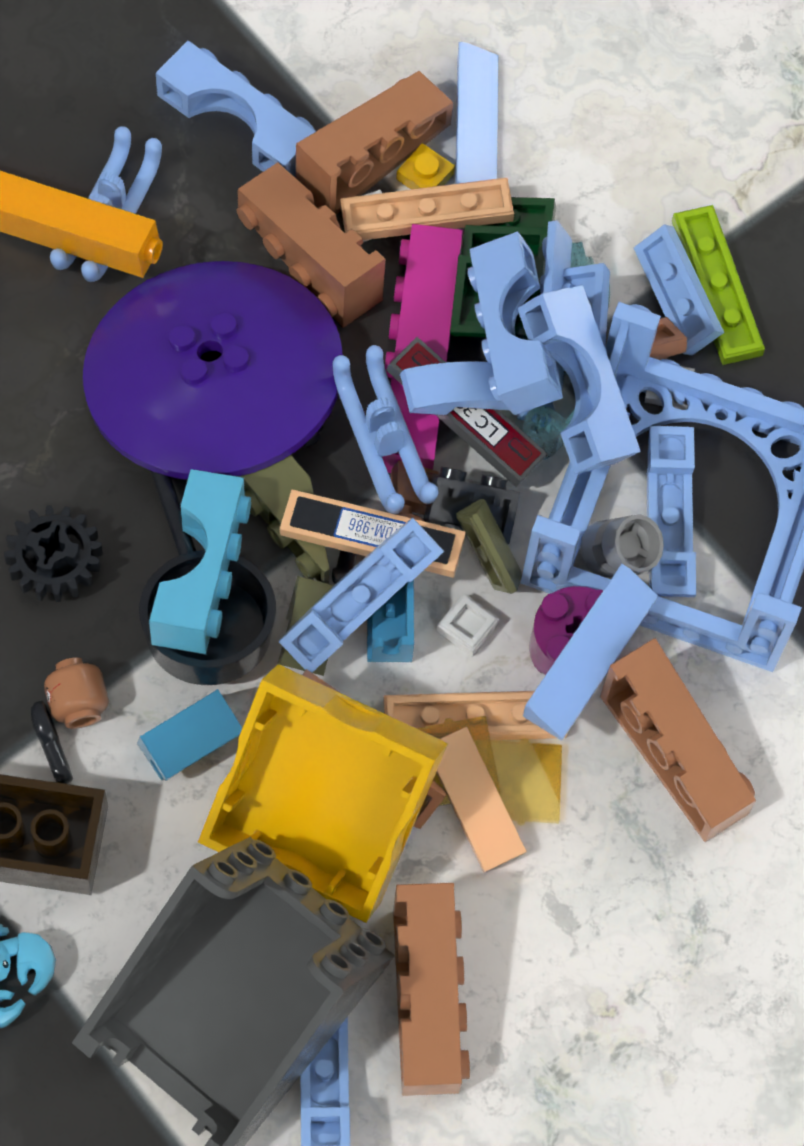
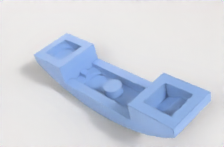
M488 362L438 363L404 369L400 373L410 413L447 415L455 407L509 410L503 401L497 402L493 397L489 385V377L494 376L492 365ZM553 402L516 414L518 420L553 422L557 419Z
M650 426L647 517L651 518L658 525L664 543L661 559L655 567L648 571L650 588L658 596L696 597V552H693L692 473L695 468L694 427Z
M412 517L319 599L283 635L279 643L305 670L307 669L312 673L343 645V641L408 581L412 582L444 550Z
M348 1017L300 1076L301 1146H350Z

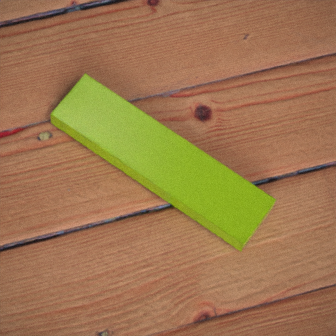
M709 205L673 213L671 220L673 227L724 331L722 335L714 340L722 365L763 356L765 348L714 206Z

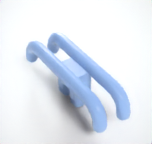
M121 126L115 130L111 155L88 199L136 214L157 173L162 155V145L157 138H150L146 141L145 155L141 168L126 195L125 183H123L119 175L129 154L131 132L127 127ZM56 248L50 254V261L55 269L64 270L74 262L77 256ZM88 260L82 264L81 272L86 281L95 282L105 274L108 266Z
M372 345L366 351V364L378 400L368 405L366 415L351 377L350 361L346 356L339 355L335 357L332 364L333 375L338 394L379 499L387 512L398 514L404 507V498L401 494L396 493L382 457L399 452L411 485L421 502L426 504L433 503L438 496V487L428 480L387 377L383 350L380 346Z

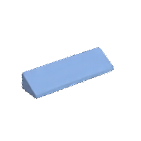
M459 42L457 55L455 184L497 179L498 55L472 44Z
M623 564L620 565L525 706L524 718L561 741L608 673L610 665L617 660L658 598V595L630 568Z

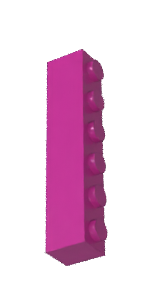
M412 224L410 240H401L399 264L406 265L405 277H396L394 302L402 303L400 314L391 315L389 339L397 341L395 352H386L385 370L416 337L447 362L457 265L463 230ZM386 371L387 377L392 378V390L422 465L433 470L439 418L435 414L410 413L403 385ZM399 452L382 457L388 473H391L393 466L398 460L402 461Z

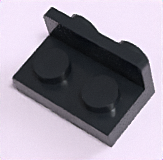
M441 467L440 474L426 472L429 482L434 483L438 487V496L433 503L426 504L423 518L425 522L463 531L456 513L474 502L484 499L507 544H510L520 492L507 488V479L482 474L481 482L467 480L466 471L448 467Z

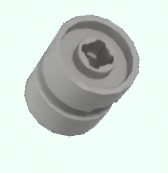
M638 514L594 522L586 529L582 536L581 553L587 568L594 574L611 577L614 576L621 564L630 568L634 573L651 570L662 557L664 543L658 525L651 518Z

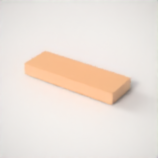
M462 728L441 738L440 740L448 743L436 774L443 789L447 792L446 795L483 873L525 854L527 851L468 728Z

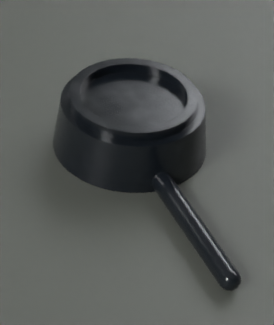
M151 471L179 556L166 562L153 573L141 594L139 616L151 654L166 672L187 683L220 685L239 679L253 670L266 654L276 616V599L270 582L260 569L240 556L237 561L230 560L227 572H232L230 593L228 599L220 598L217 609L222 611L220 632L217 638L210 637L206 654L151 644L149 619L159 583L174 580L188 574L201 562L206 552L205 550L196 551L191 535L185 533L182 529L181 505L172 478Z

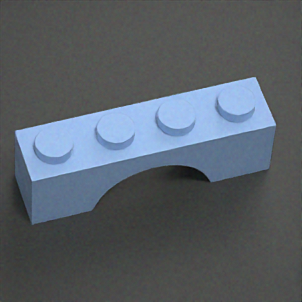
M187 41L156 72L157 96L188 118L209 111L227 112L239 117L248 124L254 133L252 164L264 172L278 162L294 177L296 176V143L316 132L306 119L293 116L282 107L275 97L270 94L261 93L250 85L243 74L238 71H230L218 62L212 52L205 48L200 49L190 41Z
M518 231L469 249L473 267L468 268V276L473 289L479 296L480 302L475 304V312L481 327L486 332L487 339L482 340V349L487 362L493 368L494 376L489 377V385L493 397L497 402L503 401L513 415L562 399L563 395L554 358L541 341L524 340L515 336V322L519 313L517 308L523 305L532 294L540 289L532 250Z
M583 285L542 293L518 307L517 309L528 340L541 341L551 356L564 368L573 385L575 411L571 422L561 432V436L574 474L614 465L641 452Z

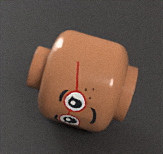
M69 658L58 662L55 665L56 670L48 675L44 682L51 716L56 721L65 723V726L70 729L87 727L100 721L101 713L107 709L109 704L101 670L96 665L83 663L81 658Z

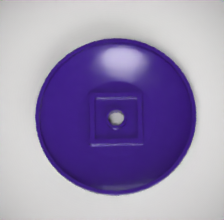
M232 261L195 263L166 271L146 280L123 296L107 312L94 331L87 347L83 366V386L89 411L99 431L111 446L135 464L150 471L179 479L188 480L191 469L239 477L265 469L285 459L308 442L329 417L339 395L334 380L332 364L335 357L343 355L339 333L331 315L321 301L299 282L278 271L255 264ZM208 351H218L222 354L220 358L212 362L200 359L201 355Z

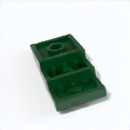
M511 197L514 221L481 226L465 225L462 255L458 257L450 327L451 336L486 337L485 329L481 327L475 312V304L480 302L479 296L473 289L468 276V268L473 267L469 249L518 231L533 252L540 284L541 276L545 275L546 261L543 256L542 242L547 237L548 222L555 221V198ZM540 289L532 294L525 303L541 294ZM518 313L515 322V336L520 339H528Z

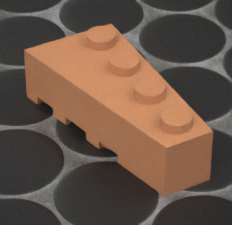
M417 71L297 142L296 179L311 191L315 201L314 206L319 208L326 205L337 215L341 211L340 198L361 196L407 160L422 143L426 145L449 127L452 119L453 102L424 74Z
M277 162L238 188V208L236 209L238 217L245 227L249 230L254 228L260 234L269 254L275 259L281 258L289 267L291 277L304 287H307L321 301L331 317L344 328L383 300L386 259L376 250L371 254L364 251L361 246L363 238L353 229L344 233L337 221L336 214L326 205L319 208L314 206L315 201L311 191Z
M656 638L611 664L600 698L703 841H708L747 816L756 802L754 797L755 791L751 782L735 767L725 747L715 735Z
M454 883L396 885L393 923L402 1096L459 1094L462 1079H470L469 1051L461 1050L460 1032H467L466 1003H459L458 985H464L463 956H457L456 939H461L462 923L460 910H455Z

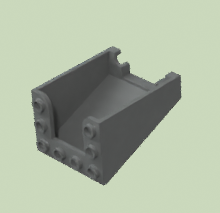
M251 837L190 867L72 1042L89 1058L93 1057L101 1046H105L108 1050L112 1049L117 1053L112 1059V1062L117 1067L130 1061L198 1119L191 1130L198 1136L206 1130L212 1134V1137L209 1138L205 1146H245L395 957L386 948L385 941L378 934L368 929H362L349 918L348 911L341 904L324 898L312 888V882L307 876L297 870L286 867L275 858L276 854L269 845L260 840H253Z

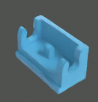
M414 580L412 582L408 581L367 619V662H412L414 651Z
M217 689L141 735L137 745L161 780L167 781L231 740L239 737L242 726Z

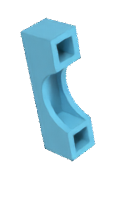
M190 470L181 503L182 529L185 533L194 537L206 552L201 562L188 574L174 580L159 583L149 619L152 645L206 654L210 637H218L222 621V611L217 610L220 598L228 599L232 572H227L230 560L237 561L239 558L242 535L237 534L240 523L247 524L251 509V497L245 496L244 478Z

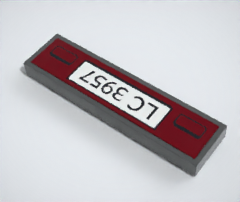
M416 337L389 364L386 371L402 384L400 373L404 369L446 362L422 340ZM455 407L447 415H436L515 487L547 455L540 446L499 410Z

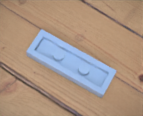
M664 224L634 247L635 253L665 317L687 337V349L683 354L694 355L724 333L673 226Z

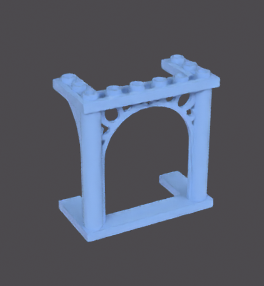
M618 302L607 339L606 352L617 385L620 388L625 408L629 407L632 415L639 420L637 424L632 425L636 437L648 431L650 426H661L678 422L707 424L725 430L748 444L763 460L773 478L778 498L776 526L742 625L658 596L640 626L773 672L797 623L802 608L792 604L804 569V408L794 402H780L766 397L754 388H740L725 383L713 374H699L684 369L672 360H658L650 357L661 316L652 313L641 305H627ZM647 390L654 392L661 399L663 411L655 415L648 413L640 404L639 394L641 392L646 393ZM672 397L681 405L686 401L688 408L680 410L673 407ZM752 430L767 434L768 436L766 438L758 437ZM784 440L799 445L800 450L792 457L778 458L771 453L770 448L777 441ZM569 462L549 518L537 515L531 531L521 584L549 594L571 586H583L595 590L605 589L611 579L574 567L573 565L581 546L582 536L588 528L611 465L574 474L571 462ZM799 466L801 467L800 472L794 470V481L788 480L782 473V470H792ZM788 493H792L791 499L788 498Z

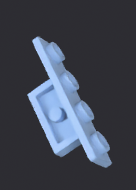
M558 220L549 221L547 237L542 242L543 256L546 261L545 275H542L540 278V292L542 294L583 285L602 342L606 348L610 270L604 263L570 268L572 239ZM556 361L561 390H563L564 368Z

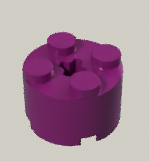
M571 586L557 590L544 597L536 612L529 641L531 660L540 673L542 672L545 675L548 673L603 590Z

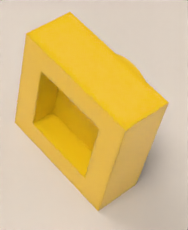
M422 143L397 170L396 180L409 189L443 186L454 175L455 165Z

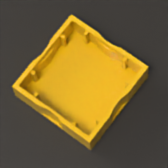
M278 664L260 682L238 738L237 754L233 766L219 786L198 843L220 852L249 837L253 840H260L274 850L275 858L286 867L297 870L307 876L312 882V888L324 898L338 902L348 911L350 916L367 923L382 902L448 743Z

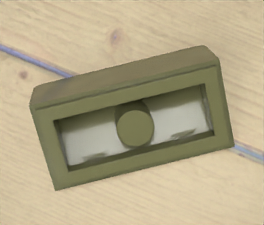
M480 499L456 513V517L463 531H465V535L493 589L512 594L518 590L522 578L521 569L486 501Z

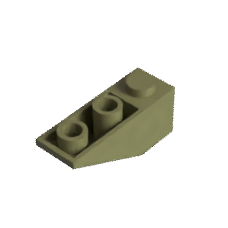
M291 455L265 469L241 476V478H244L245 496L251 497L250 514L254 517L259 514L269 525L267 530L273 541L282 549L286 546L295 555V563L305 578L329 584L330 568L325 546L281 536L279 530L291 490L314 495L310 476Z

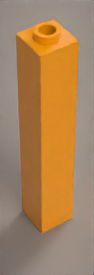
M0 171V232L52 249L60 248L65 253L144 278L150 264H155L158 261L162 252L163 242L159 238L155 220Z

